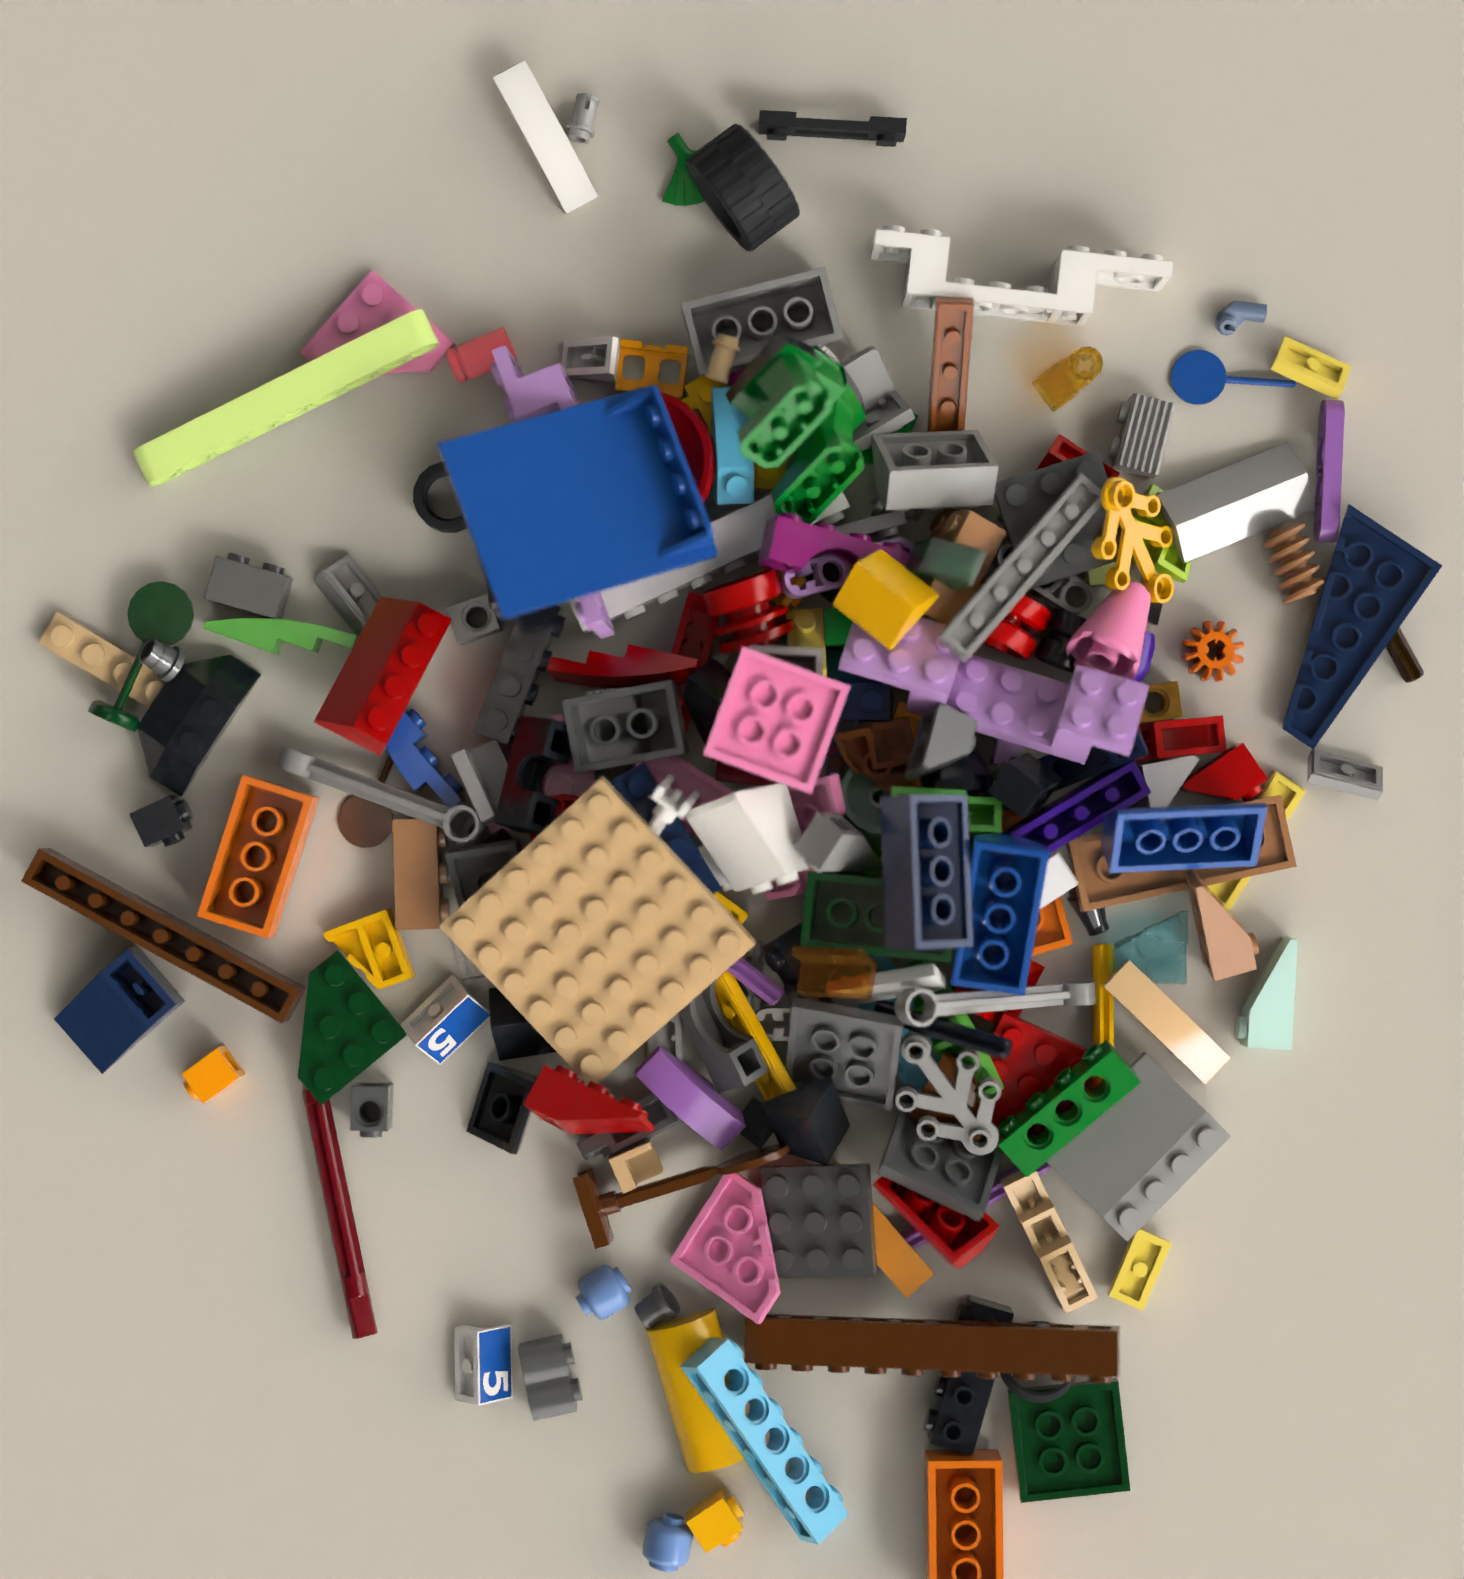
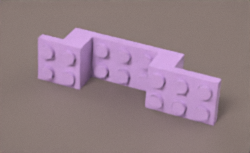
M506 345L492 350L496 363L491 364L490 367L497 385H501L504 394L507 396L502 398L509 419L518 422L580 405L574 385L560 363L524 376L520 365ZM601 592L580 597V601L574 603L582 625H586L589 632L594 631L601 639L615 634Z
M922 617L891 651L854 622L852 624L838 669L909 690L910 694L906 711L921 715L937 703L942 702L977 720L975 732L1081 764H1085L1092 746L1128 757L1130 755L1149 685L1076 664L1071 681L1068 684L972 655L963 663L936 639L947 625Z

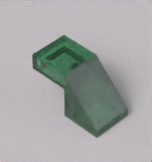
M931 537L916 542L906 569L920 580L932 577L957 591L973 586L987 553L978 548Z

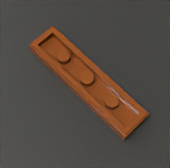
M936 297L927 432L965 430L974 311L973 298Z

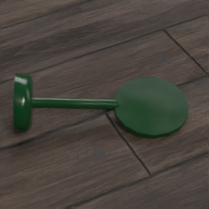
M163 581L148 583L137 590L130 600L127 612L129 626L135 636L143 642L115 705L95 700L88 712L106 721L136 732L137 725L140 722L139 718L123 710V707L143 665L138 659L143 645L150 638H155L169 646L176 644L185 638L192 628L194 619L193 605L186 592L175 584Z

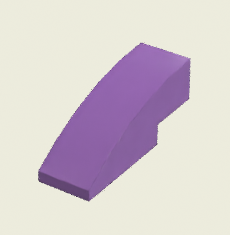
M658 1046L635 1070V1075L682 1121L722 1151L746 1127L741 1109L715 1092L712 1082L662 1047Z

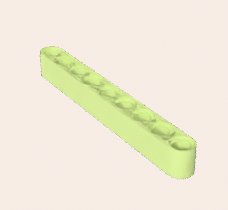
M424 310L411 311L141 445L133 451V454L148 486H157L433 350L439 345V342Z

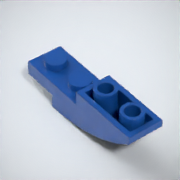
M413 708L408 712L405 709L386 745L392 760L414 791H420L428 784L448 807L452 808L459 805L465 800L459 794L463 787L450 773L444 776L435 765L440 761L426 745L421 749L418 747L417 744L428 736L422 729L427 724Z

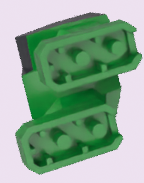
M777 333L745 368L726 393V397L731 405L750 417L738 431L739 444L743 456L765 469L779 467L790 454L795 457V461L772 490L775 513L778 515L780 513L796 514L802 517V522L812 524L864 470L861 449L852 439L854 430L866 419L862 395L842 365L800 340Z

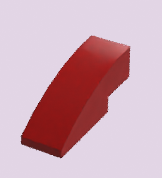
M1223 715L1139 724L1138 728L1149 754L1133 761L1227 752Z

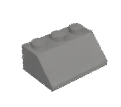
M978 430L872 434L871 444L876 491L886 510L904 512L908 509L918 508L941 510L944 507L962 506L965 508H977L981 505H993L999 466Z

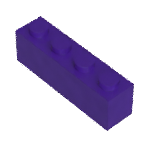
M1131 761L1100 773L1004 830L1001 835H1010L1038 842L1049 848L1050 854L1104 822L1105 815L1115 810L1129 807L1151 794V791L1135 761Z

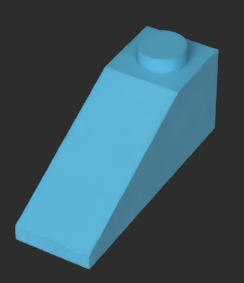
M731 386L711 387V437L714 444L716 462L710 497L716 504H754V462L742 455L738 438V431L750 417L729 403L726 393Z

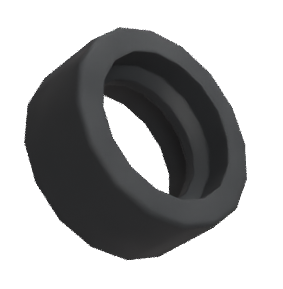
M442 461L429 466L419 475L413 488V503L418 515L428 526L442 533H457L468 529L463 514L453 519L441 518L434 514L427 501L430 486L437 479L448 476Z

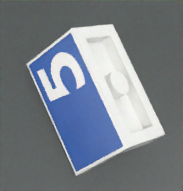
M452 974L400 1025L418 1049L441 1065L490 1018V1010L476 1000L462 981Z
M503 1324L488 1328L470 1325L454 1327L455 1400L480 1406L513 1398L511 1325Z

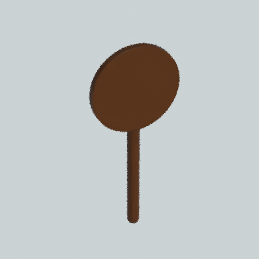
M390 754L378 781L383 783L386 782L394 762ZM352 796L343 804L339 812L338 824L342 835L351 844L363 848L374 847L382 843L389 836L392 830L393 814L389 808L357 796Z

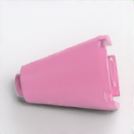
M1130 581L1125 590H1113L1072 635L1067 644L1066 654L1069 656L1071 653L1075 658L1074 667H1076V664L1126 679L1133 680L1139 669L1151 603V596L1141 583Z

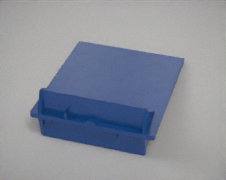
M650 385L438 443V449L468 527V533L471 535L502 620L715 558L718 554L714 543L713 528L702 502L703 497L699 495L657 385Z

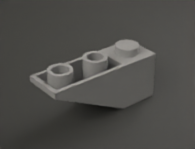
M817 812L794 848L805 858L804 863L810 869L819 873H823V871H836L839 873L881 872L883 869L882 864L865 837L839 813Z

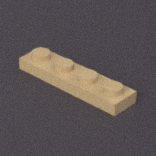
M59 612L55 613L38 644L121 691L136 658ZM143 664L129 697L149 708L166 682L159 679L155 671Z

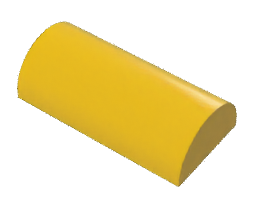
M716 1307L656 1324L651 1329L646 1327L645 1330L687 1471L691 1473L708 1472L744 1460L680 1367L711 1337L724 1338ZM729 1372L724 1377L726 1387L730 1382Z

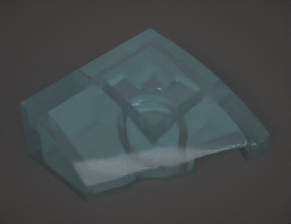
M1180 911L1166 920L1155 923L1132 936L1115 942L1113 945V973L1128 959L1154 984H1186L1188 911Z

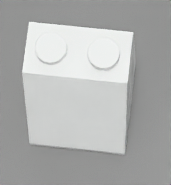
M779 783L735 792L691 809L686 814L687 821L735 892L751 889L752 895L774 889L773 881H776L778 886L799 880V872L810 869L804 863L805 858L794 849L802 834L788 787L784 784Z

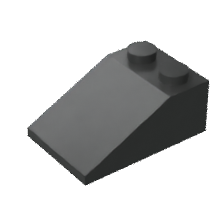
M667 680L561 700L575 774L689 753L676 680Z

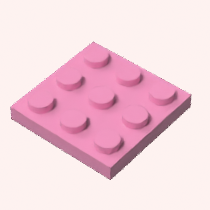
M742 647L703 755L811 794L850 686Z

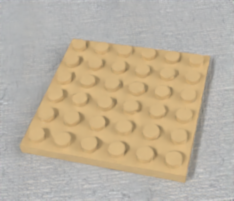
M604 776L439 926L587 1084H589L590 1080L596 1083L602 1081L756 945V940Z

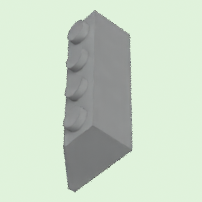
M825 267L681 303L690 345L700 376L707 373L715 346L711 343L712 340H717L718 334H724L740 340L738 347L741 350L736 352L732 368L749 364L777 333L800 340L811 347L843 340Z

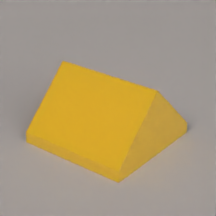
M881 549L856 562L835 598L833 606L891 651L938 599L939 594Z

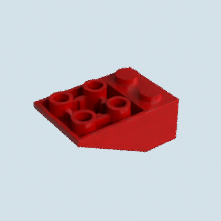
M546 1065L543 1066L523 1104L539 1119L569 1134L653 1132L655 1128L647 1119L649 1114L642 1110L641 1105L626 1097H622L620 1102L616 1101L617 1098L610 1094V1090L591 1080L586 1086L584 1085L585 1082L578 1078L575 1072L561 1065H557L555 1070Z

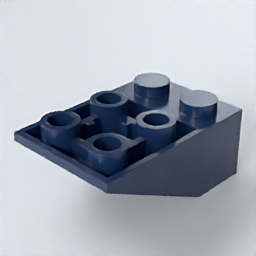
M136 946L126 949L103 969L54 1020L103 1074L180 1007L185 1000L141 949Z

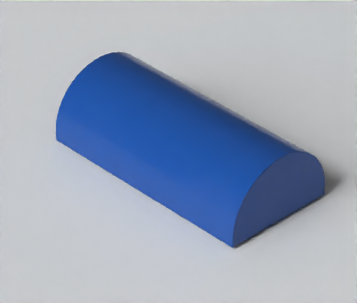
M981 834L974 837L970 859L973 947H956L950 985L1025 996L1050 852L1049 848L1045 845L1010 835Z

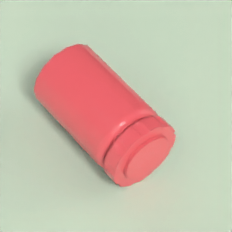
M504 326L457 345L456 349L452 347L446 350L452 372L460 384L467 382V378L474 379L491 372L490 365L496 363L492 350L506 345L513 357L518 361Z

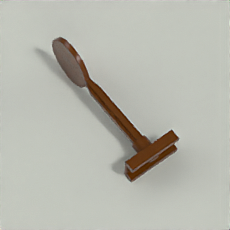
M786 1143L769 1145L740 1154L719 1165L702 1166L638 1186L626 1193H617L614 1190L600 1195L592 1168L578 1172V1176L573 1178V1182L594 1247L598 1249L609 1245L614 1239L608 1215L621 1212V1208L707 1182L719 1174L728 1175L764 1165L786 1155L790 1151Z

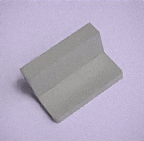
M492 740L471 751L462 749L451 754L479 819L486 824L494 821L508 767L507 759L497 740Z

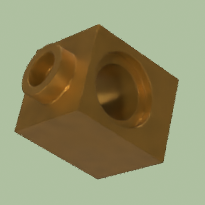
M1178 681L1149 685L1147 694L1153 693L1159 698L1160 708L1155 714H1152L1143 707L1139 724L1183 717Z

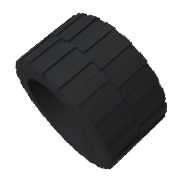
M738 124L731 125L686 159V168L697 190L723 227L745 250H755L799 217V205L787 181L767 152L743 126Z

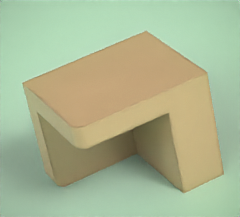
M651 1138L609 1157V1162L622 1193L637 1188L638 1183L663 1172V1166Z

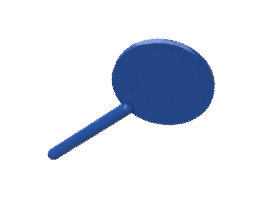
M1194 350L1182 355L1176 361L1171 372L1173 390L1180 399L1193 405H1203L1212 402L1221 394L1226 383L1291 388L1296 386L1294 380L1226 376V370L1222 361L1213 353L1205 350Z

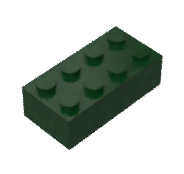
M808 871L800 946L948 963L953 961L954 948L886 950L883 878Z

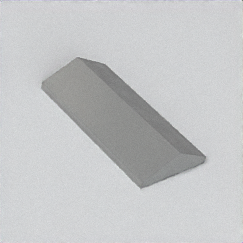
M1288 442L1156 495L1160 500V510L1166 525L1173 531V542L1182 564L1315 510L1308 473Z

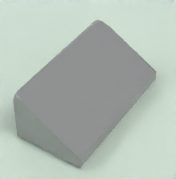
M346 553L320 570L314 582L353 632L360 636L382 595L351 556Z

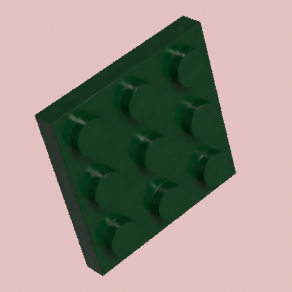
M1111 1378L1110 1383L1074 1382L1064 1395L1044 1403L1026 1401L1016 1396L1010 1390H1007L1018 1492L1021 1503L1131 1491L1119 1381L1117 1378ZM1062 1384L1029 1387L1026 1389L1035 1392H1048L1060 1387Z

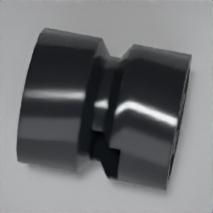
M1053 608L1051 611L1052 616L1045 628L1048 631V636L1040 639L1034 657L1046 664L1074 673L1075 667L1073 664L1075 658L1071 653L1067 656V646L1064 648L1062 644L1063 640L1069 642L1072 635L1087 619Z

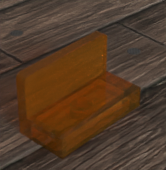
M793 947L792 955L801 962L797 992L802 996L872 999L877 963L864 950Z

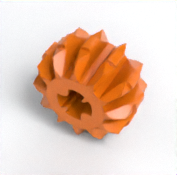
M1210 620L1202 622V631L1197 627H1192L1189 630L1194 640L1184 639L1182 641V646L1191 649L1190 653L1181 655L1182 661L1191 659L1194 661L1187 671L1193 674L1201 668L1200 680L1203 682L1209 679L1211 673L1215 682L1223 681V671L1229 676L1236 673V669L1231 662L1242 663L1244 657L1234 653L1235 650L1244 647V642H1232L1231 639L1238 633L1235 628L1224 634L1226 627L1224 621L1217 622L1214 629ZM1207 643L1209 646L1218 645L1219 649L1216 651L1218 659L1217 657L1210 659L1207 657L1206 654L1209 652Z

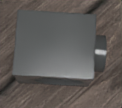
M488 593L446 608L449 618L452 619L451 625L457 642L461 645L503 631L500 622L505 620L501 619L498 609H490ZM474 609H484L488 616L485 625L480 628L471 627L468 621L469 614Z
M356 1082L351 1086L350 1131H360V1137L376 1138L382 1137V1131L387 1132L392 1127L393 1083ZM373 1101L378 1104L381 1110L379 1119L372 1120L364 1115L363 1105L365 1102Z

